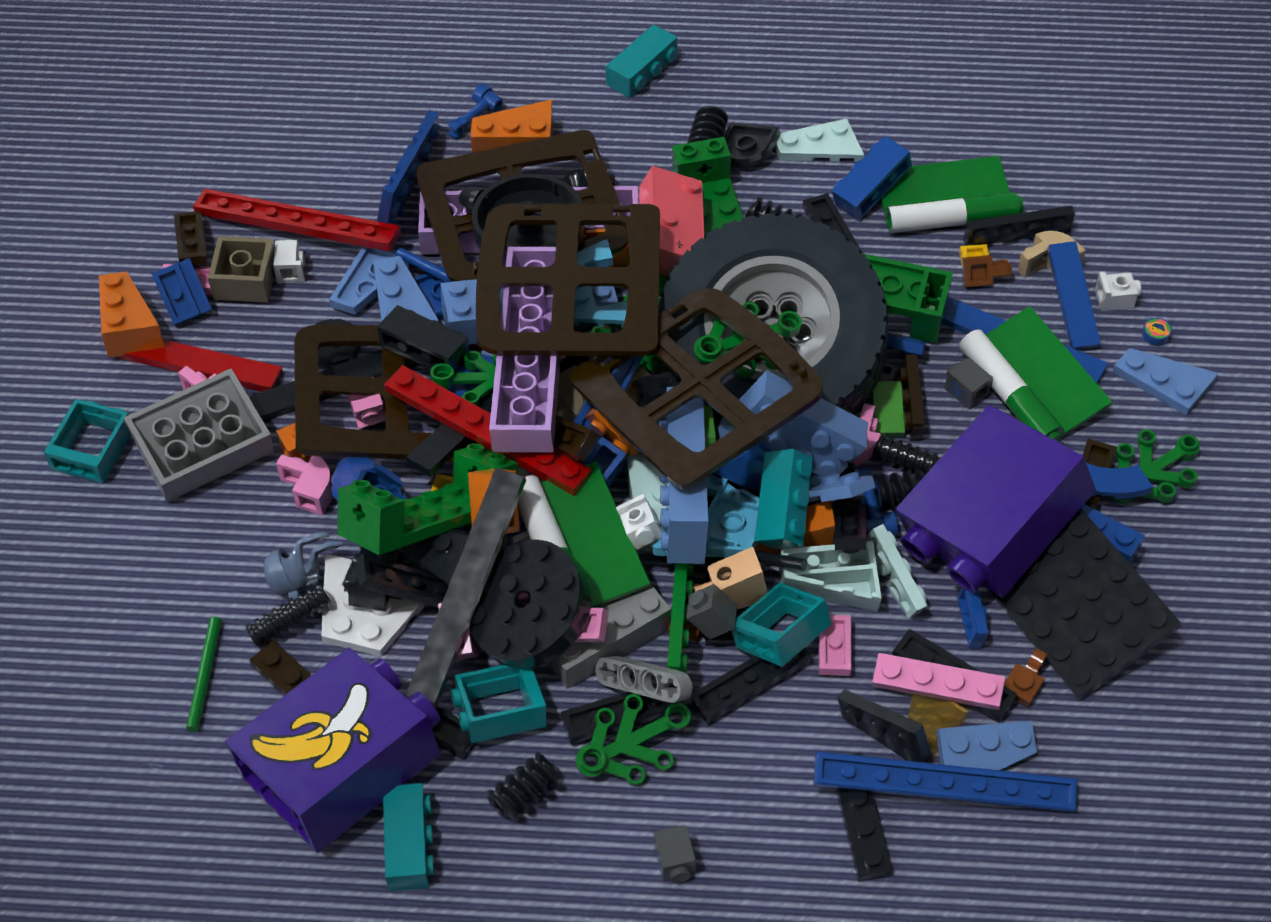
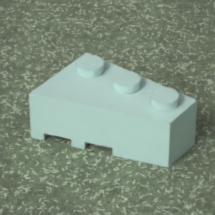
M641 454L627 456L626 475L630 500L644 494L660 525L661 508H666V506L660 504V486H665V483H661L659 480V470ZM655 541L638 550L653 552L652 546Z
M873 541L866 542V550H860L853 554L835 550V544L781 549L780 555L807 560L805 571L779 567L781 583L819 596L829 602L878 612L882 598Z

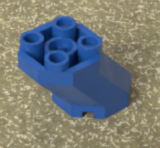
M344 458L339 461L331 479L333 485L331 493L337 501L338 488L350 485L355 480L369 481L371 485L381 490L390 491L392 495L400 499H407L406 494L402 496L400 487L403 486L401 478L389 471L385 465L375 458Z

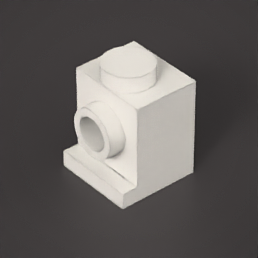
M297 240L275 241L273 267L277 284L305 283L303 271L305 255L304 251H299Z
M1105 271L1099 272L1095 293L1101 311L1134 308L1137 297L1141 295L1140 281L1134 280L1132 273L1106 275Z
M644 494L616 507L626 534L636 550L661 538V528L657 517Z

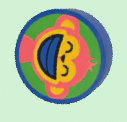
M1150 318L1144 323L1142 337L1151 345H1164L1170 339L1172 327L1168 321L1162 318Z

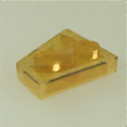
M913 694L908 718L923 724L931 756L933 757L938 752L935 731L940 728L959 727L967 718L968 711L956 702Z

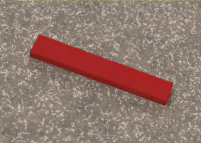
M164 339V348L124 353L122 356H115V358L179 372L185 366H188L193 371H199L204 374L207 379L214 373L218 375L232 368L242 387L262 392L275 388L283 374L282 366Z

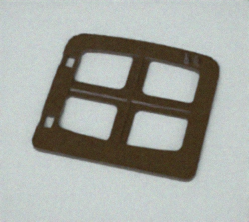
M588 130L573 131L428 162L416 168V179L443 267L450 281L477 279L479 262L470 263L465 259L459 236L473 232L472 213L457 217L451 215L444 193L445 188L496 173L504 179L522 174L521 169L524 167L576 160L581 164L588 183L587 188L576 191L583 204L620 205L592 132ZM593 153L595 160L587 162L584 155ZM613 212L616 216H623L622 212ZM603 225L605 232L596 237L581 241L578 246V252L607 239L612 255L619 253L628 246L626 228L620 225Z
M510 203L495 207L486 219L477 271L476 334L479 346L484 351L495 355L649 356L654 354L658 348L659 208L653 204L544 203L542 205ZM525 212H541V216H525ZM613 212H630V216H613ZM515 225H557L555 262L553 265L548 267L503 266L510 228ZM579 225H620L625 227L629 243V265L627 267L580 266L577 263ZM503 286L550 287L553 290L551 329L548 332L504 331L501 328L500 289ZM583 286L627 287L629 292L623 329L616 333L575 332L576 290Z
M712 288L699 289L692 292L672 308L658 314V348L654 354L681 378V382L648 405L639 407L611 375L616 368L635 356H596L573 369L569 375L572 386L676 488L682 490L694 487L815 405L821 399L824 392L822 379L819 374L793 347L737 301L722 291ZM682 309L687 311L679 317H677L676 319L672 317L674 314L681 311ZM702 313H709L745 339L742 343L707 365H701L669 337L670 333ZM757 356H764L786 377L794 388L758 414H754L728 391L721 382ZM608 357L612 359L602 367L597 365ZM695 398L704 399L735 428L700 452H693L657 424Z
M310 325L296 333L294 339L295 447L299 453L307 456L406 459L431 434L410 432L408 428L407 403L385 390L384 384L402 365L404 366L403 356L381 347L383 374L375 378L322 375L318 371V349L321 347L380 346L378 325ZM469 345L470 351L482 353V348ZM380 393L381 398L384 400L385 431L345 429L325 426L320 422L319 396L321 394L372 396ZM470 439L461 449L466 448L469 444L479 443ZM454 455L448 461H454Z

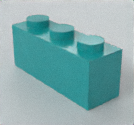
M653 24L605 66L606 85L631 98L637 91H641L645 84L653 77L658 76L665 66L676 59L678 55V37Z
M796 449L765 452L755 542L772 549L803 547L813 457Z
M422 783L398 785L383 797L385 879L388 891L429 888L428 876L434 875L433 855L427 854V845H433L432 825H426V815H432L431 796L424 794Z

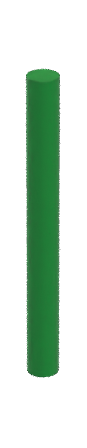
M211 617L209 620L186 730L190 732L199 731L222 619L219 617Z

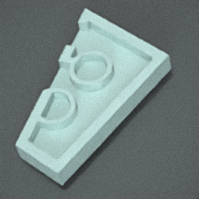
M847 119L782 132L774 146L779 159L786 161H812L815 158H829L830 162H840V158H854V162H857L864 158V153Z
M884 524L873 528L866 536V542L873 541L878 575L882 574L889 580L888 589L906 616L911 618L918 615L927 607L926 595L923 589L914 582L908 561L900 556L896 548L897 542L894 535L886 530Z

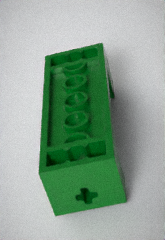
M725 137L672 146V172L702 181L704 239L707 233L717 227L721 229L724 224L734 220L738 222L743 218L730 180L731 155Z
M864 254L872 264L883 287L887 312L912 317L910 338L937 343L949 300L953 272Z
M469 444L466 448L454 451L453 484H446L443 488L435 491L422 492L420 496L411 499H400L392 495L390 491L381 490L371 485L369 481L355 480L350 485L338 488L337 534L377 555H382L472 523L468 472L499 468L503 470H516L517 474L518 463L506 458L502 453H494L485 449L484 445Z

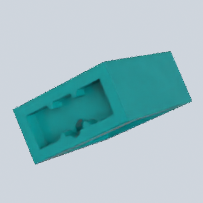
M75 399L43 452L50 470L104 484L131 436L124 421V417L128 416L129 413L120 408L99 405L94 401ZM85 423L113 430L99 456L70 449Z
M779 582L736 618L735 629L732 630L737 649L783 667L832 623L825 599ZM786 613L798 617L781 633L768 629Z
M505 664L455 675L456 688L451 689V698L454 708L460 707L461 712L458 713L462 732L468 731L471 743L546 727V704L532 668H518ZM520 689L525 703L524 707L478 717L474 716L469 700Z

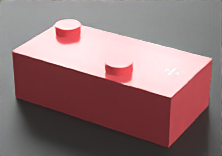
M652 166L639 186V204H653L660 210L659 274L669 276V270H673L674 266L678 265V260L687 250L691 251V246L700 238L704 239L702 181Z

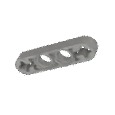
M620 656L604 657L596 663L597 679L604 686L670 703L685 701L692 694L690 677L682 671ZM630 669H632L634 672V684L631 682L630 679ZM652 674H654L657 681L656 689H654L651 682ZM673 683L676 687H669V685Z

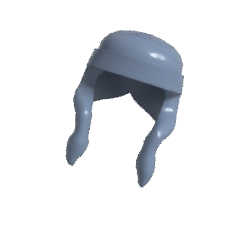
M327 532L313 533L311 536L298 540L290 555L281 548L271 551L264 560L263 568L268 585L277 594L289 595V599L291 597L296 599L298 593H303L306 591L305 589L308 587L311 589L315 583H318V554L343 546V543L341 541H328L315 547L311 551L310 558L305 565L303 561V546L329 537Z

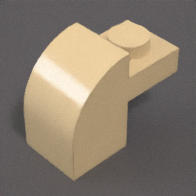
M1044 231L1035 234L1033 247H1027L1020 255L1018 272L1024 278L1045 266L1052 272L1047 247L1050 244L1073 242L1075 240L1069 235L1058 231ZM1076 242L1081 263H1083L1086 250Z

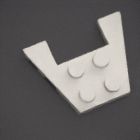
M326 554L324 590L331 601V607H323L321 633L323 642L344 648L350 647L352 650L382 657L406 629L405 625L414 614L418 615L425 607L424 604L404 598L402 600L390 598L385 611L349 606L348 592H344V581L346 575L352 572L353 560Z

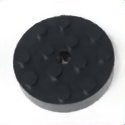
M519 174L501 179L487 187L474 203L472 224L475 242L480 249L487 216L495 207L502 204H583L574 188L552 176ZM525 212V216H541V212ZM557 225L512 226L506 242L503 266H506L508 247H556ZM579 225L578 246L583 239L585 225Z
M523 540L503 548L496 556L469 625L473 638L485 652L512 667L532 668L551 662L569 649L580 635L587 621L591 605V589L587 574L574 557L559 546L545 540Z

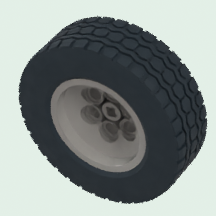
M775 213L760 214V217L753 215L741 218V221L738 222L736 220L724 224L723 228L719 229L717 227L707 233L706 238H700L691 246V251L687 250L678 260V265L674 266L664 286L658 314L672 308L690 293L705 288L718 289L741 305L746 302L755 303L759 309L767 311L762 316L757 315L767 325L777 323L781 313L793 310L802 319V325L798 334L806 333L809 335V338L799 340L796 336L791 338L781 337L821 377L824 391L821 398L853 415L856 414V409L859 411L863 404L867 402L881 377L886 360L888 342L887 305L883 287L872 264L864 254L861 255V250L851 240L848 242L846 236L837 230L832 231L830 226L819 221L814 223L813 219L799 216V218H794V215L790 214L775 216ZM682 309L681 311L674 314L672 317L676 319L677 317H679L687 311ZM709 313L699 314L669 334V337L701 365L707 364L695 357L693 352L694 344L702 336L709 335L714 325V316ZM730 327L723 330L720 340L731 337L734 330ZM763 360L756 362L757 367L752 377L744 378L736 370L724 378L721 384L739 400L766 370L785 380L787 379L778 369L771 370L767 368ZM664 363L666 372H671L672 370ZM742 366L746 370H751L750 366ZM672 371L677 381L680 383L681 378L674 371ZM703 399L704 405H706V406L709 405V404ZM712 407L715 426L723 417Z

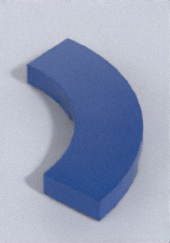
M1086 463L1096 491L1091 495L1093 497L1097 494L1114 496V499H1127L1152 493L1153 486L1139 465L1126 468H1104Z

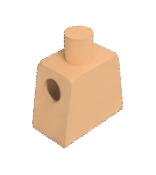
M753 547L709 565L707 569L711 581L694 587V590L697 591L715 584L737 604V609L752 606L767 593L763 571Z

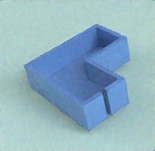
M766 370L739 400L754 414H758L791 392L794 387L789 381ZM821 398L815 405L762 441L771 451L796 449L813 457L812 472L825 477L835 473L841 474L848 467V462L852 463L867 448L868 422ZM722 418L714 426L716 441L735 429L725 418Z

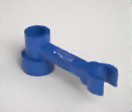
M485 83L479 84L472 94V100L477 105L462 117L453 119L448 124L452 128L448 134L455 139L463 134L472 122V118L480 116L488 108L494 112L501 108L503 99L493 93V89Z
M870 468L858 470L859 476H871ZM874 488L863 492V496H866V507L870 518L866 520V535L873 528L884 524L887 531L897 536L898 525L895 513H880Z

